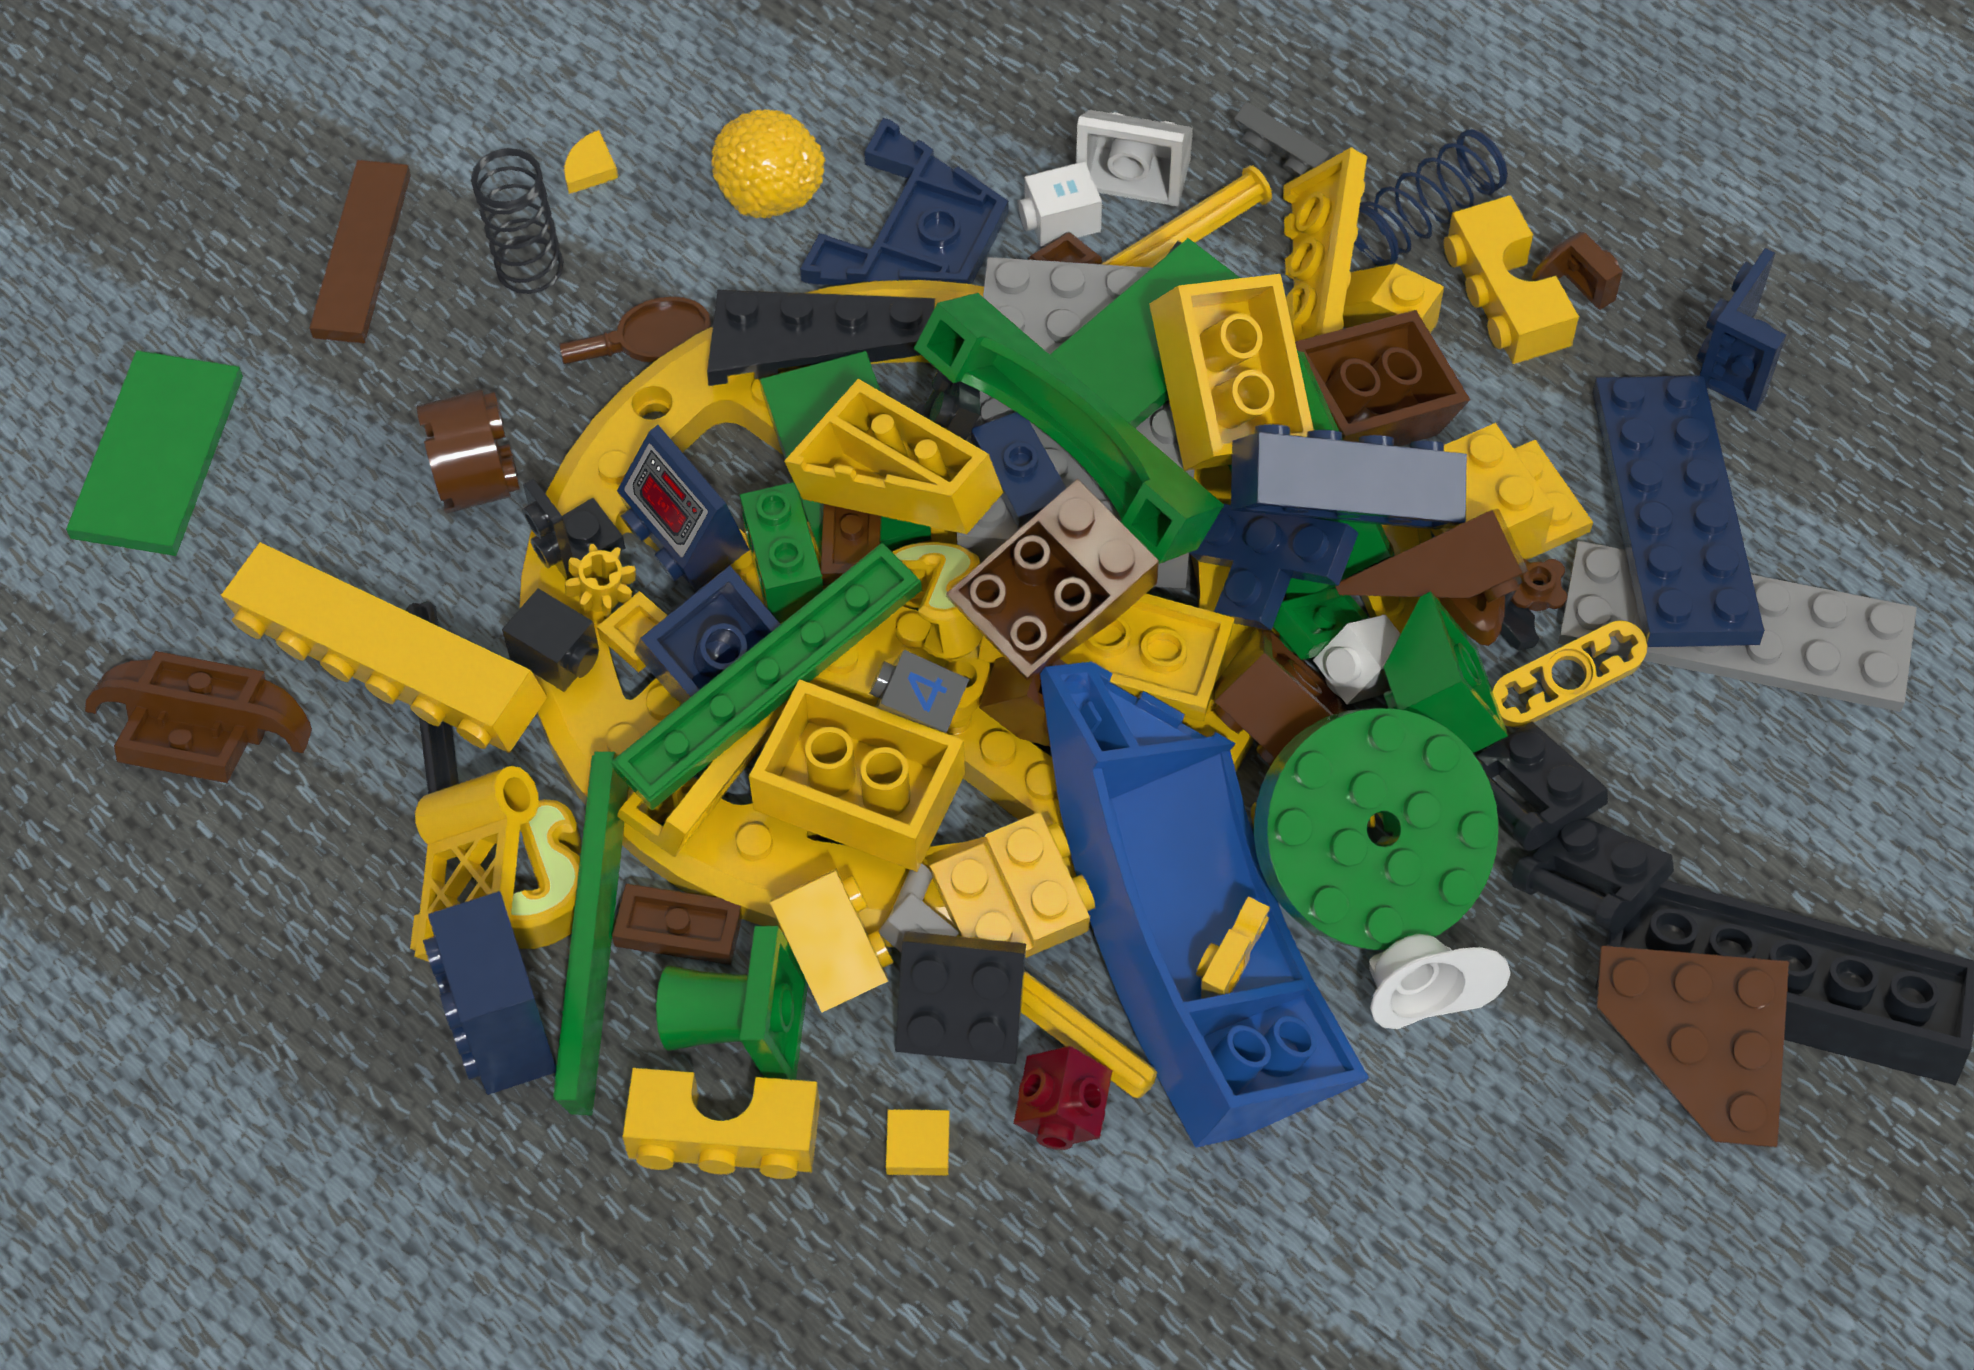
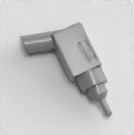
M921 864L918 872L909 871L888 919L879 930L881 936L900 952L902 951V940L905 931L957 936L959 934L954 927L922 901L932 880L931 871L923 864Z

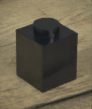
M539 588L502 629L509 658L531 670L532 673L563 692L567 690L577 677L582 678L587 675L598 658L599 646L593 621Z

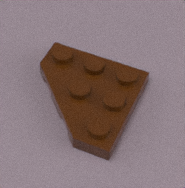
M1601 946L1596 1009L1624 1038L1647 1068L1696 1121L1695 1123L1712 1142L1778 1147L1789 961Z

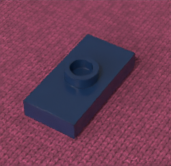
M1017 412L972 429L971 442L974 446L989 454L1003 490L1001 497L1018 528L1023 527L1066 489L1064 482L1030 421Z

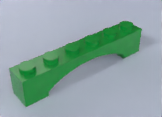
M979 293L936 304L914 347L918 353L953 383L961 381L998 400L1029 420L1061 445L1100 485L1119 513L1121 523L1156 557L1159 564L1199 548L1223 508V503Z

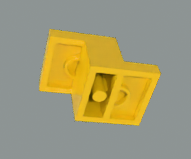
M1494 423L1444 445V451L1467 454L1466 522L1492 509H1499L1522 558L1526 560L1591 532L1593 521L1536 440L1513 448L1498 425ZM1461 524L1454 525V526H1450V527H1445V528H1441V529H1437V530H1434V529H1430V530L1433 532V534H1434L1435 537H1436V536H1438V535H1440V534H1442V533H1444V532H1446V531H1448V530H1450V529H1452V528H1454V527H1457V526H1459V525H1461Z

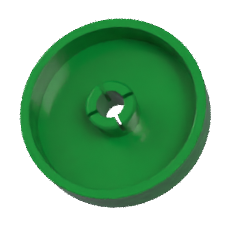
M1392 708L1350 710L1333 714L1305 728L1282 749L1273 761L1262 783L1256 803L1254 817L1255 848L1261 871L1272 894L1286 912L1303 927L1320 937L1339 944L1372 950H1387L1392 944L1407 936L1416 934L1438 936L1459 921L1472 907L1487 883L1497 852V806L1490 782L1480 762L1465 743L1446 727L1423 715ZM1376 813L1383 821V832L1393 836H1381L1380 840L1374 844L1368 837L1367 823Z

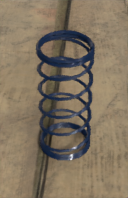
M1474 129L1465 130L1457 137L1456 143L1445 144L1441 147L1437 158H1424L1418 164L1416 173H1403L1397 178L1395 188H1381L1376 193L1374 203L1370 201L1361 202L1359 212L1368 215L1378 225L1382 235L1386 237L1389 243L1391 257L1389 260H1385L1374 254L1368 248L1359 230L1354 242L1357 248L1370 257L1373 263L1378 266L1394 264L1398 260L1399 252L1408 254L1411 251V239L1402 222L1390 210L1378 204L1380 196L1390 191L1395 192V202L1402 219L1414 230L1415 235L1424 239H1429L1432 236V224L1424 208L1414 197L1399 189L1400 183L1407 177H1416V188L1423 205L1428 207L1434 214L1435 219L1440 223L1450 224L1453 213L1450 201L1433 181L1420 175L1422 167L1427 163L1436 162L1440 183L1444 191L1449 193L1455 200L1457 206L1462 209L1474 206V195L1465 177L1455 167L1441 160L1442 153L1448 148L1456 147L1461 170L1465 177L1469 178L1476 186L1478 192L1484 195H1491L1494 191L1502 188L1506 184L1508 176L1506 162L1501 151L1489 137ZM1465 137L1477 139L1488 149L1499 170V183L1495 184L1492 172L1479 155L1464 146ZM1465 151L1482 165L1490 182L1485 181L1476 173ZM1440 164L1450 169L1462 181L1470 197L1468 205H1463L1457 201L1449 192ZM1472 173L1476 174L1484 182V184L1480 183L1476 178H1474ZM1470 176L1480 184L1481 188L1473 182ZM1420 179L1431 185L1445 202L1449 212L1447 220L1437 216L1429 207L1422 192ZM1399 193L1409 199L1424 217L1428 226V233L1426 235L1415 230L1409 223L1403 211ZM1378 208L1388 214L1399 226L1407 242L1406 249H1401L1398 246L1397 238L1391 226L1378 213ZM1364 248L1368 249L1377 258V260L1373 259L1369 254H1367Z

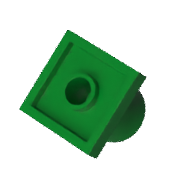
M779 926L754 927L748 974L703 972L676 966H667L664 969L658 985L656 1017L659 1037L667 1051L706 1044L741 1042L764 1078L796 1080L808 983Z

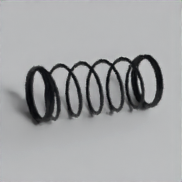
M503 148L490 152L478 161L472 171L471 183L476 202L480 205L481 220L485 223V234L490 240L489 248L491 255L494 257L493 262L498 280L505 288L516 293L533 294L544 291L555 284L562 274L564 261L560 252L558 237L555 234L556 229L551 217L552 212L547 200L546 188L542 182L543 176L539 162L532 154L521 149ZM503 156L521 157L529 161L536 171L535 174L522 167H499L486 173L477 182L479 172L483 167L495 158ZM513 170L523 172L535 180L532 187L517 183L501 185L490 191L486 196L480 191L485 180L500 171ZM520 188L528 190V193L520 198L510 201L491 199L495 193L503 189ZM537 196L541 200L540 206L533 203ZM527 206L538 210L531 219H513L500 226L491 223L495 215H509L521 211ZM485 211L490 212L488 217H486ZM541 214L546 218L545 224L538 220ZM526 222L514 228H505L514 223ZM532 223L542 227L536 236L529 234L516 236L504 243L496 240L499 232H515L527 228ZM490 228L495 230V231L492 233V235H491V232H490ZM546 231L550 234L549 240L542 237ZM533 243L546 245L544 250L537 256L523 262H511L503 259L511 249H520ZM550 248L554 251L553 259L548 267L533 277L513 278L501 270L502 263L508 266H525L542 258ZM557 260L559 262L555 276L542 287L531 290L518 289L506 281L528 283L540 279L552 270Z

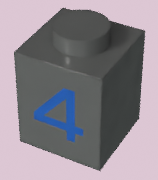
M903 650L893 665L883 661L869 694L878 697L875 705L876 708L947 733L969 679Z

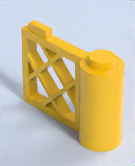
M509 766L425 795L418 802L415 810V824L419 835L428 845L420 913L414 915L410 949L415 950L414 957L429 962L423 940L434 937L428 914L461 904L457 899L472 876L478 883L465 902L500 891L509 920L511 921L520 826L533 819L539 806L535 782L520 767ZM497 844L495 858L485 871L481 867V863L493 845ZM458 857L461 862L445 884L447 860Z

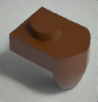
M1578 232L1554 246L1539 263L1531 279L1532 281H1539L1553 276H1557L1559 279L1565 275L1598 310H1601L1616 300L1623 270L1610 252L1602 250L1586 233Z

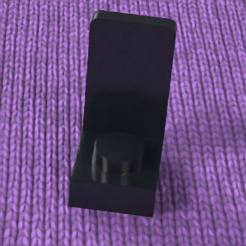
M534 479L523 484L528 506L524 507L522 512L536 535L531 539L532 547L546 568L549 569L555 565L564 578L569 580L576 578L569 572L570 557L582 560L589 553L590 544H594L598 550L611 552L616 547L620 548L621 551L626 548L622 534L594 498L561 516L560 512Z

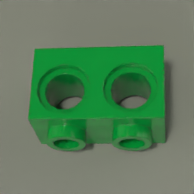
M794 482L739 494L745 535L764 605L779 623L786 621L823 591L822 574L798 489Z

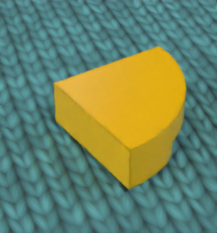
M599 130L588 134L578 141L566 158L564 174L569 194L618 178L616 165Z

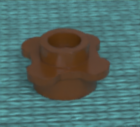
M1523 558L1529 572L1520 575L1522 580L1520 588L1517 589L1511 601L1517 607L1529 608L1532 611L1561 608L1567 600V593L1562 589L1561 578L1565 573L1563 564L1555 559L1530 563ZM1539 580L1543 585H1536L1533 581Z

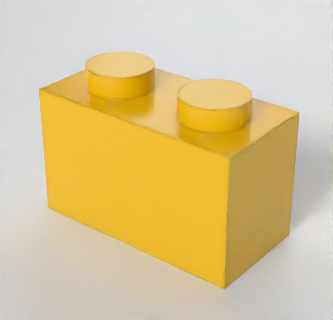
M836 868L771 899L769 903L822 1013L888 982V975L884 967L894 963L879 930L868 935L858 913L868 907L853 875L842 880Z

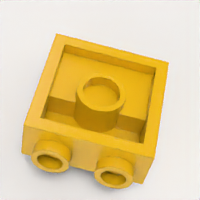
M1041 812L985 834L984 843L930 865L932 879L955 929L959 932V937L1027 943V958L1088 932L1090 916L1087 911L1095 908L1093 895L1082 875L1071 878L1063 861V858L1070 856V849L1065 835L1057 822L1047 826Z

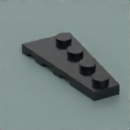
M717 290L707 370L708 386L727 384L728 376L754 372L755 379H762L777 375L780 368L807 364L811 366L864 351L867 352L870 363L920 356L921 354L914 347L935 308V298Z

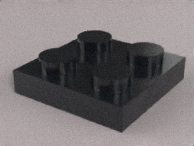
M905 931L901 951L895 1052L1016 1064L1019 1048L1027 943Z

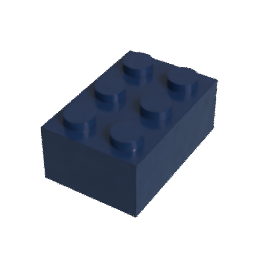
M498 891L428 914L434 937L423 940L441 993L439 995L468 1079L481 1077L486 1094L489 1095L556 1073V1066L501 892Z

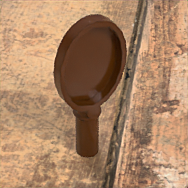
M661 297L648 300L633 307L624 314L618 323L617 331L604 332L603 335L559 343L563 364L607 355L612 357L613 354L624 352L635 360L655 362L658 358L696 334L710 328L711 319L707 310L701 304L684 297Z

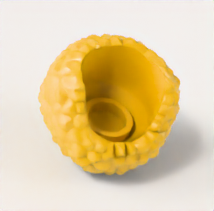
M759 109L741 114L723 127L721 133L715 139L711 163L713 166V177L727 201L731 202L740 214L757 219L780 216L783 213L805 206L823 182L822 175L824 174L825 158L821 151V145L815 142V137L809 133V130L799 120L793 118L790 114H785L783 111Z

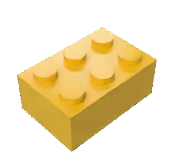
M1281 274L1180 285L1149 303L1184 471L1232 464V441L1254 434L1255 426L1275 424L1289 426L1290 435L1307 437V432L1314 430Z
M799 679L749 775L753 809L918 872L965 775L964 740Z

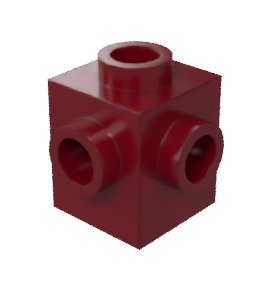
M1072 1046L1027 1056L1022 1081L1019 1086V1097L1013 1124L1035 1135L1036 1141L1040 1145L1054 1150H1068L1073 1147V1144L1100 1139L1112 1070Z

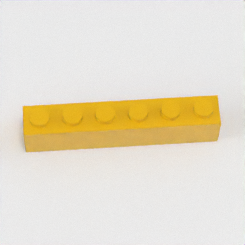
M259 542L221 594L223 600L235 614L232 622L247 635L255 639H261L263 634L275 639L276 644L292 657L304 661L307 656H310L320 661V665L337 679L349 682L353 677L365 683V687L373 695L386 703L394 704L398 699L411 705V710L427 723L440 726L442 721L456 727L458 734L465 740L482 749L491 744L510 753L548 698L531 670Z

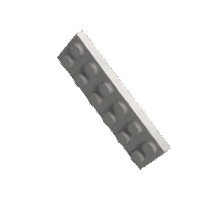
M1578 541L1558 644L1566 645L1614 621L1633 623L1642 631L1626 551L1624 549ZM1751 574L1765 630L1760 645L1647 647V653L1643 660L1901 712L1906 698L1917 607ZM1615 636L1610 637L1611 644L1605 653L1628 657L1633 644L1630 641L1620 643Z

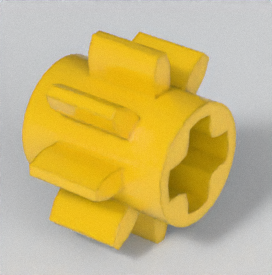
M590 544L589 553L582 560L570 557L569 572L576 578H571L565 582V594L569 597L579 595L580 614L583 616L592 610L603 612L604 616L608 618L612 614V609L619 602L624 604L632 597V591L626 585L636 581L635 566L622 567L620 548L616 547L611 552L598 550L594 544ZM595 577H602L606 585L599 586Z

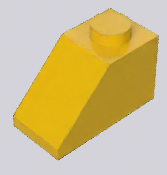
M1398 264L1350 272L1351 281L1346 291L1342 317L1344 327L1349 328L1417 310L1430 333L1437 325L1444 286Z

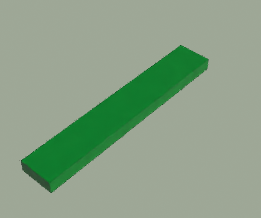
M881 543L612 760L611 763L614 771L653 810L790 698L799 679L809 683L922 591L921 581Z
M594 752L591 760L553 1098L571 1115L592 1116L595 1100L625 824L623 820L617 817V814L627 801L629 787L613 769L611 761L617 757L615 752Z

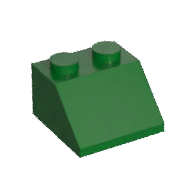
M1431 591L1420 596L1384 665L1391 690L1384 693L1385 701L1388 708L1410 711L1438 722L1460 738L1472 753L1477 752L1508 736L1480 654L1475 644Z

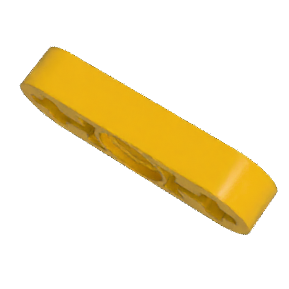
M1614 621L1502 676L1496 682L1492 693L1504 725L1515 728L1524 727L1530 722L1543 719L1633 674L1640 667L1647 653L1644 633L1633 623ZM1615 636L1620 643L1630 641L1633 647L1628 654L1629 661L1623 662L1622 658L1617 655L1601 662L1599 670L1605 675L1598 677L1593 659L1583 649L1590 647L1592 657L1595 658L1608 650L1611 644L1610 637ZM1562 660H1572L1578 663L1585 674L1584 683L1572 690L1559 687L1552 678L1553 666ZM1540 673L1542 687L1553 699L1552 701L1545 702L1544 692L1542 691L1528 700L1526 704L1527 712L1521 714L1516 707L1506 709L1503 706L1508 696L1507 688L1514 687L1518 694L1525 693L1535 688L1537 680L1532 675Z

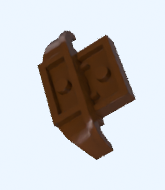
M155 651L150 660L129 661L117 665L104 673L87 697L85 712L96 714L104 702H118L126 705L128 722L114 745L117 762L228 783L248 743L260 745L265 731L278 734L288 742L293 752L304 753L312 731L306 714L296 700L283 688L267 681L264 671Z

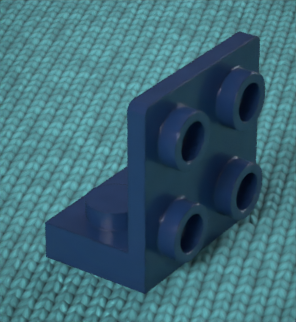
M1767 248L1763 250L1754 265L1747 261L1742 265L1732 284L1731 291L1734 292V295L1728 302L1721 298L1717 302L1706 324V328L1711 330V332L1707 335L1696 357V361L1703 364L1699 376H1704L1707 388L1754 411H1757L1767 395L1786 338V334L1772 328L1768 323L1754 319L1775 256V252Z

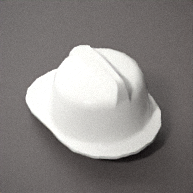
M1416 934L1407 936L1392 944L1386 951L1376 954L1369 959L1370 972L1377 987L1372 998L1370 1010L1374 1021L1382 1027L1399 1029L1427 1017L1481 1008L1494 1000L1507 986L1511 974L1508 962L1494 950L1482 947L1452 950L1430 935Z

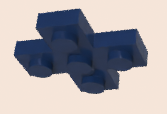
M1224 504L1199 548L1189 554L1203 563L1231 567L1214 610L1215 613L1234 617V624L1272 630L1291 578L1339 586L1359 533L1347 523L1316 518L1232 511L1231 505Z

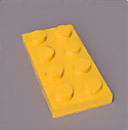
M1145 594L1113 623L1060 659L1066 664L1094 662L1113 673L1109 682L1138 698L1145 691L1185 714L1184 717L1204 722L1231 637L1235 618ZM983 636L979 647L978 659L995 663V660L1003 657V655Z

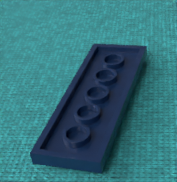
M1704 376L1596 377L1592 393L1641 628L1646 637L1647 647L1760 645L1765 630Z

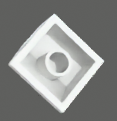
M1089 110L1079 116L1077 123L1076 164L1086 162L1098 193L1179 206L1191 158L1193 127L1176 125L1167 121L1158 122L1134 118L1119 113Z

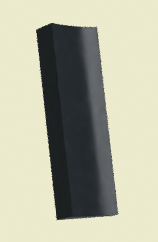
M1668 880L1663 883L1619 933L1608 932L1605 946L1789 961L1784 1040L1955 1086L1971 1052L1974 1030V960ZM1597 977V982H1596V986H1595V989H1596V990H1597V984H1598V977Z

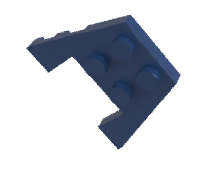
M883 118L864 151L865 165L909 180L871 249L819 233L800 267L801 282L837 286L873 281L929 280L972 284L1009 214L1008 200L959 166L952 169L934 156V150L921 140L914 143L900 133L899 125L890 119Z

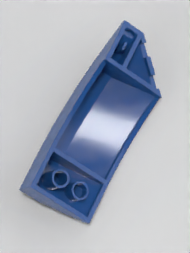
M1094 662L1044 667L1040 673L1060 813L1076 876L1082 875L1085 878L1094 898L1095 908L1087 911L1090 916V922L1114 988L1135 1035L1151 1066L1156 1069L1157 1077L1195 1148L1242 1138L1366 1082L1369 1077L1315 984L1286 924L1278 901L1272 894L1261 871L1255 848L1254 834L1246 813L1230 751L1236 743L1217 732L1211 737H1206L1184 725L1182 721L1185 714L1145 691L1138 698L1109 682L1113 673ZM1248 897L1269 906L1270 910L1267 914L1269 921L1260 938L1255 943L1250 953V960L1233 992L1201 999V983L1203 978L1196 976V971L1208 946L1211 943L1218 946L1221 945L1228 930H1232Z

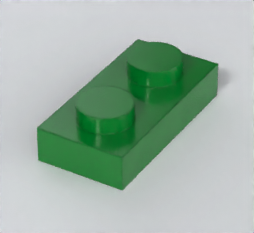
M1334 588L1282 601L1273 627L1279 633L1280 640L1284 646L1297 654L1301 660L1316 657L1347 624L1369 619V617L1350 595H1339L1337 589Z

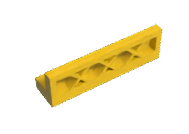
M788 700L708 764V768L699 779L687 781L672 794L675 809L666 819L664 826H661L638 809L643 801L635 792L631 794L619 809L617 817L675 858L768 740Z

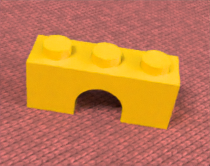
M1509 195L1453 212L1449 234L1444 238V250L1450 265L1453 268L1460 266L1466 277V292L1473 307L1483 308L1488 318V332L1493 345L1497 349L1504 348L1512 364H1516L1572 346L1579 316L1557 276L1539 281H1524L1508 272L1509 270L1527 265L1533 234L1512 196Z
M632 1069L623 1141L628 1159H636L640 1166L654 1170H666L672 1168L674 1162L698 1164V1167L705 1172L720 1175L733 1173L735 1167L760 1168V1172L763 1175L775 1179L794 1178L797 1175V1171L812 1172L820 1109L817 1082L755 1077L754 1093L749 1107L736 1118L716 1121L703 1116L697 1110L699 1093L694 1072Z

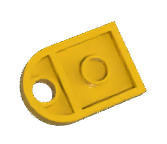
M902 606L809 683L875 707L878 697L869 694L883 661L893 665L901 652L906 650L952 672L962 674L973 683L972 686L965 688L950 723L951 725L967 718L979 707L989 680L990 664L987 661L978 659L980 643L971 653L962 658L947 660L929 654L924 650V643L932 623L919 616L917 610Z

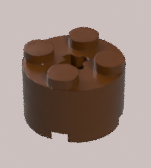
M480 389L416 406L420 426L424 425L427 434L424 444L440 500L444 503L446 514L511 497V492L520 490L510 444L501 446L498 444L497 439L505 438L506 436L495 392L484 394L483 390Z

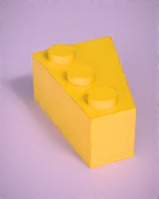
M860 379L856 380L784 461L803 500L968 534L1003 494L988 453Z

